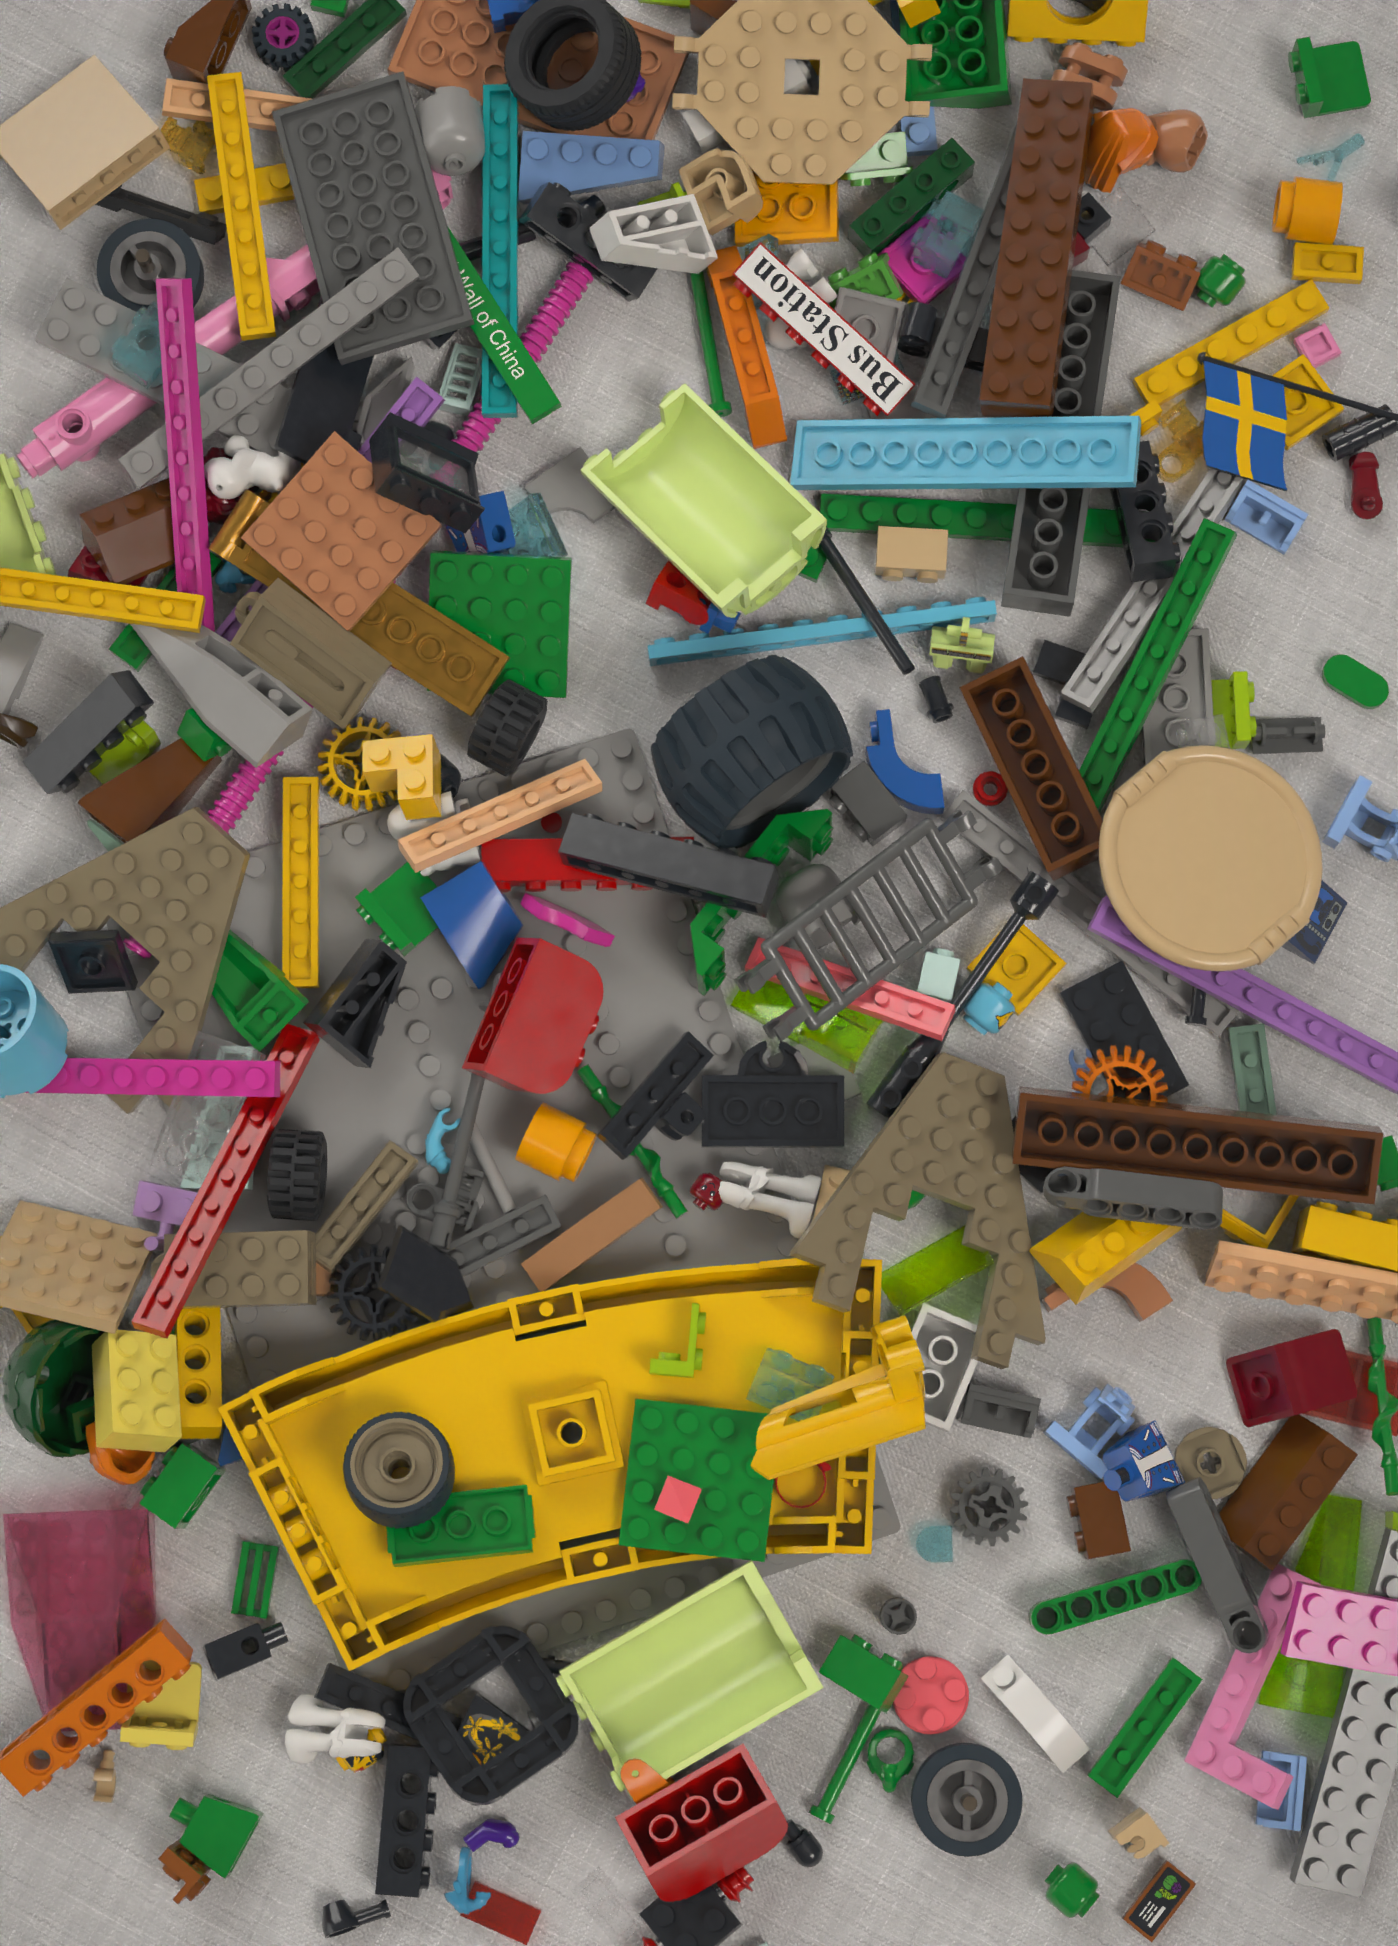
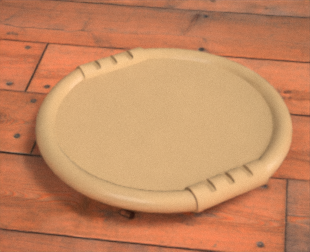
M1207 745L1187 746L1167 752L1162 751L1113 792V797L1103 818L1099 837L1101 877L1108 898L1118 917L1127 929L1150 950L1176 964L1204 971L1238 970L1256 964L1261 965L1310 922L1309 918L1317 902L1322 881L1323 865L1320 839L1311 814L1301 797L1270 766L1248 754L1230 748Z

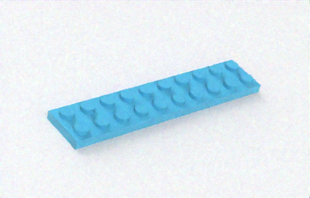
M1139 416L797 420L790 484L796 490L1136 487L1141 419Z

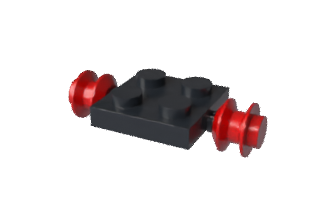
M742 1867L717 1882L719 1888L714 1889L711 1885L689 1898L674 1902H666L658 1897L639 1913L657 1936L656 1941L643 1936L644 1946H719L743 1925L725 1903L726 1896L729 1900L740 1903L739 1893L742 1890L754 1891L750 1886L754 1878L745 1867Z

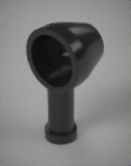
M344 1899L323 1906L322 1928L325 1938L345 1934L361 1925L384 1917L386 1919L390 1918L391 1914L386 1899L380 1901L381 1903L356 1912L351 1909Z

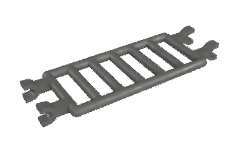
M956 810L938 828L933 820L929 818L922 820L762 942L761 951L766 959L753 969L738 976L734 981L741 992L749 990L750 993L754 994L764 986L767 980L776 974L794 1006L763 1026L770 1039L777 1036L778 1040L783 1041L803 1021L809 1030H817L977 906L978 898L973 890L987 879L999 874L1004 868L998 858L994 857L989 861L987 857L983 856L974 864L972 869L963 874L946 843L978 823L971 811H966L962 814L961 810ZM925 836L962 899L948 911L911 849L914 844ZM899 856L936 919L922 931L884 868ZM872 876L910 939L896 951H894L858 889L859 886ZM845 897L848 898L883 958V961L869 972L831 909ZM819 917L857 979L856 982L843 992H841L804 929ZM792 937L830 999V1002L816 1013L778 951V948Z

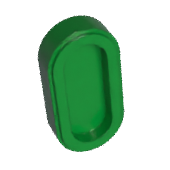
M1335 655L1323 667L1322 678L1324 683L1330 689L1364 709L1378 708L1388 697L1389 686L1387 681L1378 673L1347 655Z

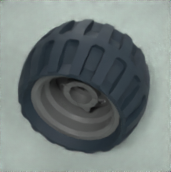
M768 655L766 658L751 660L745 665L722 675L720 679L708 687H704L671 716L672 718L656 734L657 738L651 745L652 760L658 781L674 811L699 836L718 848L726 849L734 847L737 849L757 840L776 815L802 812L812 806L839 780L842 773L848 769L851 763L850 757L853 756L846 724L828 692L806 670L791 660L777 655Z

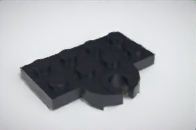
M763 1041L746 1051L740 1061L738 1075H702V1110L705 1114V1118L702 1121V1147L844 1148V1075H809L806 1060L800 1051L790 1044L780 1041L778 1050L783 1055V1062L777 1068H769L764 1064L762 1057L767 1050V1043Z

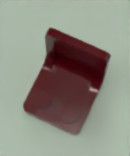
M1337 1329L1327 1330L1233 1356L1226 1361L1241 1418L1246 1427H1253L1354 1399L1358 1395L1341 1333Z

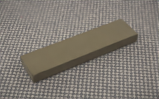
M389 1140L316 1232L317 1264L331 1274L334 1272L336 1265L342 1262L344 1256L349 1253L417 1167L418 1160Z

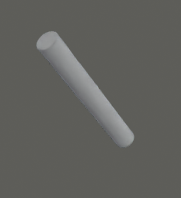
M475 1122L470 1144L503 1213L507 1214L517 1209Z

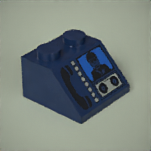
M1322 880L1317 902L1309 918L1310 922L1281 947L1315 964L1348 902Z

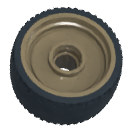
M389 1412L367 1421L366 1424H363L357 1430L356 1434L354 1433L344 1455L343 1474L345 1485L352 1501L365 1516L378 1524L390 1528H410L430 1520L431 1517L437 1515L442 1507L445 1506L454 1485L455 1464L451 1448L444 1435L427 1419L408 1412ZM398 1467L410 1469L406 1477L401 1479L391 1477L392 1472Z

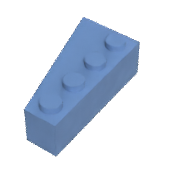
M523 131L518 201L524 205L529 204L539 187L548 182L552 184L554 182L559 183L567 188L571 195L662 180L665 145L658 140Z

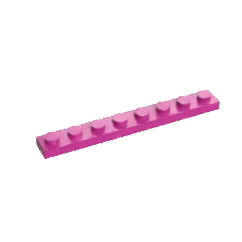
M67 1058L56 1077L35 1093L280 1097L281 1061Z

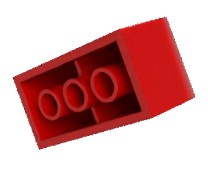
M517 938L462 1069L514 1091L546 1094L561 1088L571 1077L574 1068L581 1064L585 1056L584 1044L588 1035L595 1031L599 1022V1015L597 1013L603 1000L604 991L602 979L597 969L587 960L541 938Z
M744 1743L615 1817L658 1897L666 1902L689 1898L763 1856L783 1839L788 1830V1823L775 1797Z

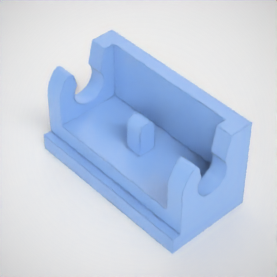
M1247 480L1224 520L1285 555L1308 514L1254 482Z
M1262 1750L1261 1759L1294 1777L1279 1810L1257 1800L1255 1824L1269 1828L1301 1831L1307 1757L1299 1754Z

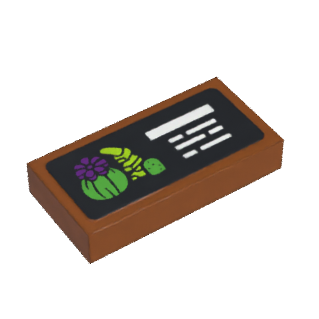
M1165 1860L1123 1915L1122 1919L1149 1941L1153 1942L1195 1887L1196 1883Z

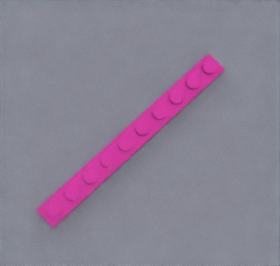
M192 278L156 279L177 592L204 595L206 603L201 625L215 632L210 549H208L209 534Z

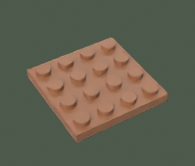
M334 431L243 534L241 539L344 629L351 631L440 530L442 525L431 515L425 516L375 492L372 463Z

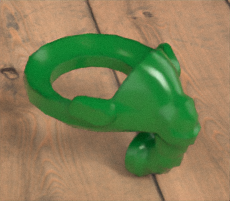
M894 1729L880 1731L869 1742L868 1768L872 1774H876L879 1777L883 1789L887 1793H892L896 1789L899 1780L904 1775H909L913 1769V1744L907 1735ZM885 1738H897L904 1745V1757L896 1764H886L877 1756V1746Z

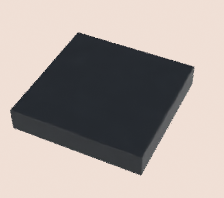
M118 930L51 933L48 942L69 994L135 991L138 981Z

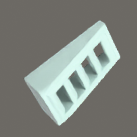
M455 343L439 395L445 401L438 410L463 416L473 412V406L476 403L482 381V349ZM460 354L479 358L477 364L459 360ZM459 367L475 372L473 376L458 373L456 369ZM455 379L459 381L468 382L471 384L470 387L467 388L459 385H454L453 380ZM450 391L467 395L466 400L449 396Z

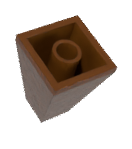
M180 738L83 796L78 801V804L90 817L122 842L126 843L178 816L221 763L222 759L217 755L204 762Z

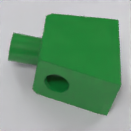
M207 1794L203 1797L198 1807L180 1797L169 1817L187 1826L179 1842L218 1875L226 1879L231 1875L264 1813L215 1795Z

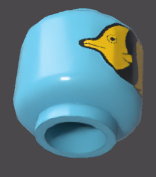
M998 981L994 986L983 982L963 1008L966 1013L963 1018L983 1035L987 1032L998 1033L1015 1012V1006L1010 1001L1013 994Z

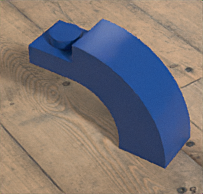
M890 709L877 710L875 721L869 722L871 742H878V745L866 746L865 756L867 765L899 805L919 813L943 814L945 806L941 774H923L907 767L901 761L895 749Z

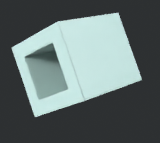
M934 948L933 953L926 951L916 992L950 1003L961 959L954 958V952L945 949Z

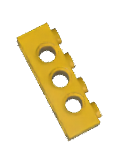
M220 1308L182 1309L174 1325L177 1345L181 1439H219L222 1430V1416L218 1410V1407L222 1406ZM190 1325H196L202 1329L203 1333L191 1335L186 1332L185 1328ZM190 1359H197L203 1364V1367L196 1370L191 1369L185 1362ZM190 1393H197L203 1397L204 1401L199 1404H193L186 1399V1396Z

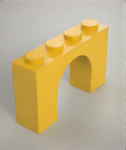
M1008 0L1007 36L1013 37V40L1018 42H1032L1034 38H1047V41L1050 43L1064 44L1068 42V39L1081 40L1086 45H1100L1102 41H1116L1115 44L1118 46L1132 47L1136 45V42H1145L1148 0H1107L1096 12L1082 17L1064 15L1058 12L1048 0Z

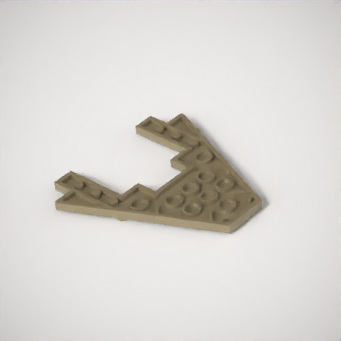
M194 807L1 907L0 964L9 965L24 972L48 942L51 933H55L64 920L74 930L79 932L101 930L108 920L112 918L160 962L139 989L165 1013L128 1059L194 1060L250 853L199 807ZM106 1094L127 1114L134 1112L147 1096ZM184 1095L157 1096L172 1110H175L182 1104Z
M945 1052L935 1056L790 1252V1256L820 1267L813 1293V1302L843 1313L851 1310L872 1213L874 1212L896 1221L906 1219L911 1192L914 1190L969 1211L961 1245L992 1256L970 1358L999 1369L1009 1367L1015 1338L1037 1346L1045 1344L1046 1337L1033 1255L1029 1252L1031 1238L1019 1164H1012L1014 1132L1004 1075Z

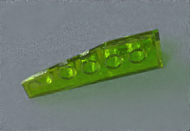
M1334 1495L1327 1496L1318 1511L1309 1533L1308 1541L1296 1564V1573L1323 1586L1354 1591L1362 1500ZM1280 1647L1260 1690L1258 1704L1333 1718L1341 1691L1344 1667L1286 1657L1280 1653Z

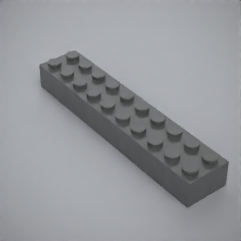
M1072 270L1053 417L1101 416L1120 276ZM1018 488L1001 607L1067 617L1071 616L1091 488Z

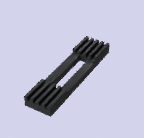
M122 185L95 204L115 212L125 209L151 219L170 222L183 229L189 237L212 245L225 238L227 227L226 224L217 221L219 217L205 212L195 214L121 189Z

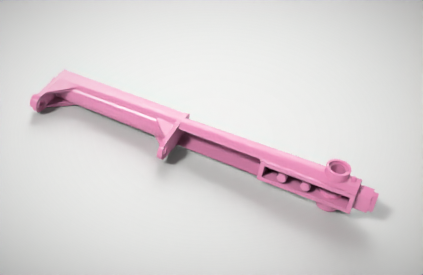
M432 169L441 205L445 209L449 205L450 199L453 198L452 187L449 182L452 179L451 176L441 175ZM307 244L284 260L266 258L273 316L279 315L284 322L290 318L289 313L291 311L304 308L309 304L312 296L320 292ZM235 295L195 322L196 342L221 355H224L241 342ZM106 377L33 428L36 439L21 449L22 452L17 454L16 457L32 479L37 475L39 477L54 466L63 471L76 461H89L98 454L101 443L157 402Z

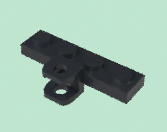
M689 1031L684 1033L596 1136L621 1160H624L654 1126L666 1137L674 1141L680 1140L683 1136L691 1135L703 1121L705 1114L697 1102L686 1092H682L714 1055Z

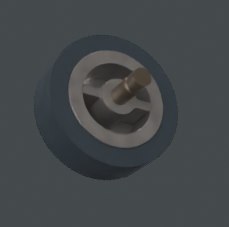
M159 219L135 220L118 228L103 244L97 260V279L105 297L159 323L156 279L192 278L193 307L197 304L204 286L203 264L190 237L176 225Z
M956 1743L937 1750L920 1766L912 1785L911 1805L919 1828L932 1844L953 1855L973 1857L995 1850L1012 1835L1021 1816L1022 1791L1019 1780L1011 1766L995 1751L975 1743Z

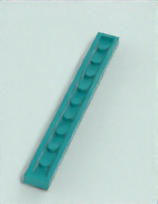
M508 84L483 85L485 154L483 156L482 281L518 335L519 101L511 92ZM482 347L483 418H518V402Z

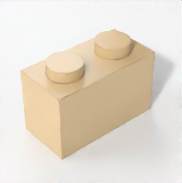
M878 526L875 575L882 576V579L886 581H902L903 577H915L921 583H936L938 579H944L947 564L948 530Z

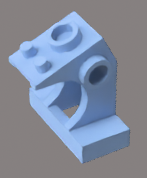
M1360 775L1353 783L1322 842L1335 849L1343 836L1346 835L1370 848V853L1379 860L1389 862L1392 858L1398 861V810L1393 809L1391 814L1372 805L1365 798L1372 781ZM1368 817L1386 826L1380 839L1361 830Z
M1109 1384L1102 1390L1095 1387L1083 1401L1087 1408L1068 1431L1056 1421H1052L1043 1433L1097 1479H1102L1107 1468L1097 1455L1115 1432L1122 1436L1132 1425L1135 1419L1131 1417L1135 1406L1131 1403V1397L1119 1387L1113 1388ZM1094 1412H1097L1110 1423V1426L1098 1440L1082 1428Z

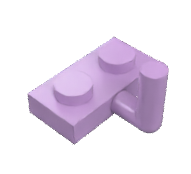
M139 1181L133 1216L161 1221L158 1236H150L144 1242L147 1250L164 1251V1234H173L174 1226H181L198 1192L148 1181Z

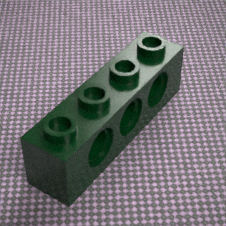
M950 138L849 225L848 240L864 257L873 252H876L878 255L973 176L975 161L953 138Z

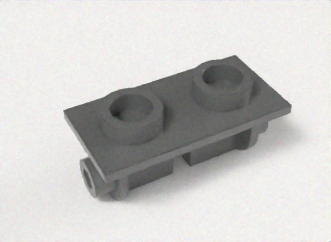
M1321 717L1256 719V737H1252L1253 754L1323 752L1322 738H1325V725L1321 724Z

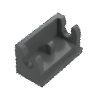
M970 1383L968 1384L960 1423L1031 1438L1032 1434H1034L1041 1398Z

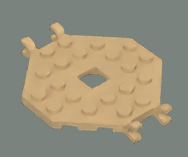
M738 0L699 38L674 36V53H698L697 95L673 93V110H697L729 146L744 158L763 183L833 185L903 117L928 118L930 113V101L908 102L905 101L907 60L931 61L932 44L907 45L867 0ZM786 59L820 61L819 95L784 94Z

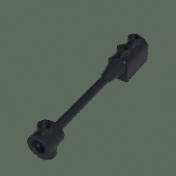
M1032 871L1028 873L1010 899L1014 913L950 1002L955 1005V1013L943 1040L940 1041L921 1034L910 1045H907L866 1102L867 1105L887 1119L891 1117L935 1056L941 1052L949 1034V1028L1026 920H1039L1059 892L1054 885Z

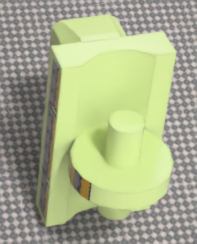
M963 617L961 626L948 625L947 628L933 626L929 655H933V666L948 669L952 667L953 658L966 660V669L969 672L982 674L987 663L992 664L995 634L982 633V629L969 628L970 617Z

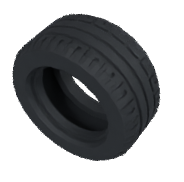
M539 0L530 6L519 18L511 31L504 59L507 84L515 98L545 124L564 131L589 129L615 115L633 92L641 70L642 53L640 42L638 41L639 38L635 34L632 25L606 0ZM590 31L597 33L599 38L598 54L587 74L579 82L568 88L550 89L547 83L548 66L558 48L564 41L578 33Z

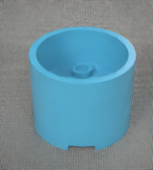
M0 964V1098L27 1091L33 1094L49 1084L62 1069L68 1056L65 1050L67 1046V1032L69 1030L61 1015L22 971L9 965Z

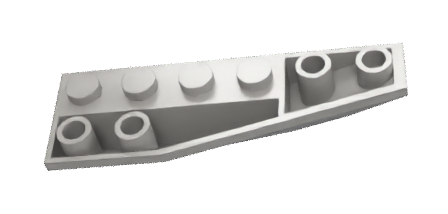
M130 624L202 721L255 768L303 737L313 708L280 680L274 678L230 645L231 642L203 625H201L200 633Z

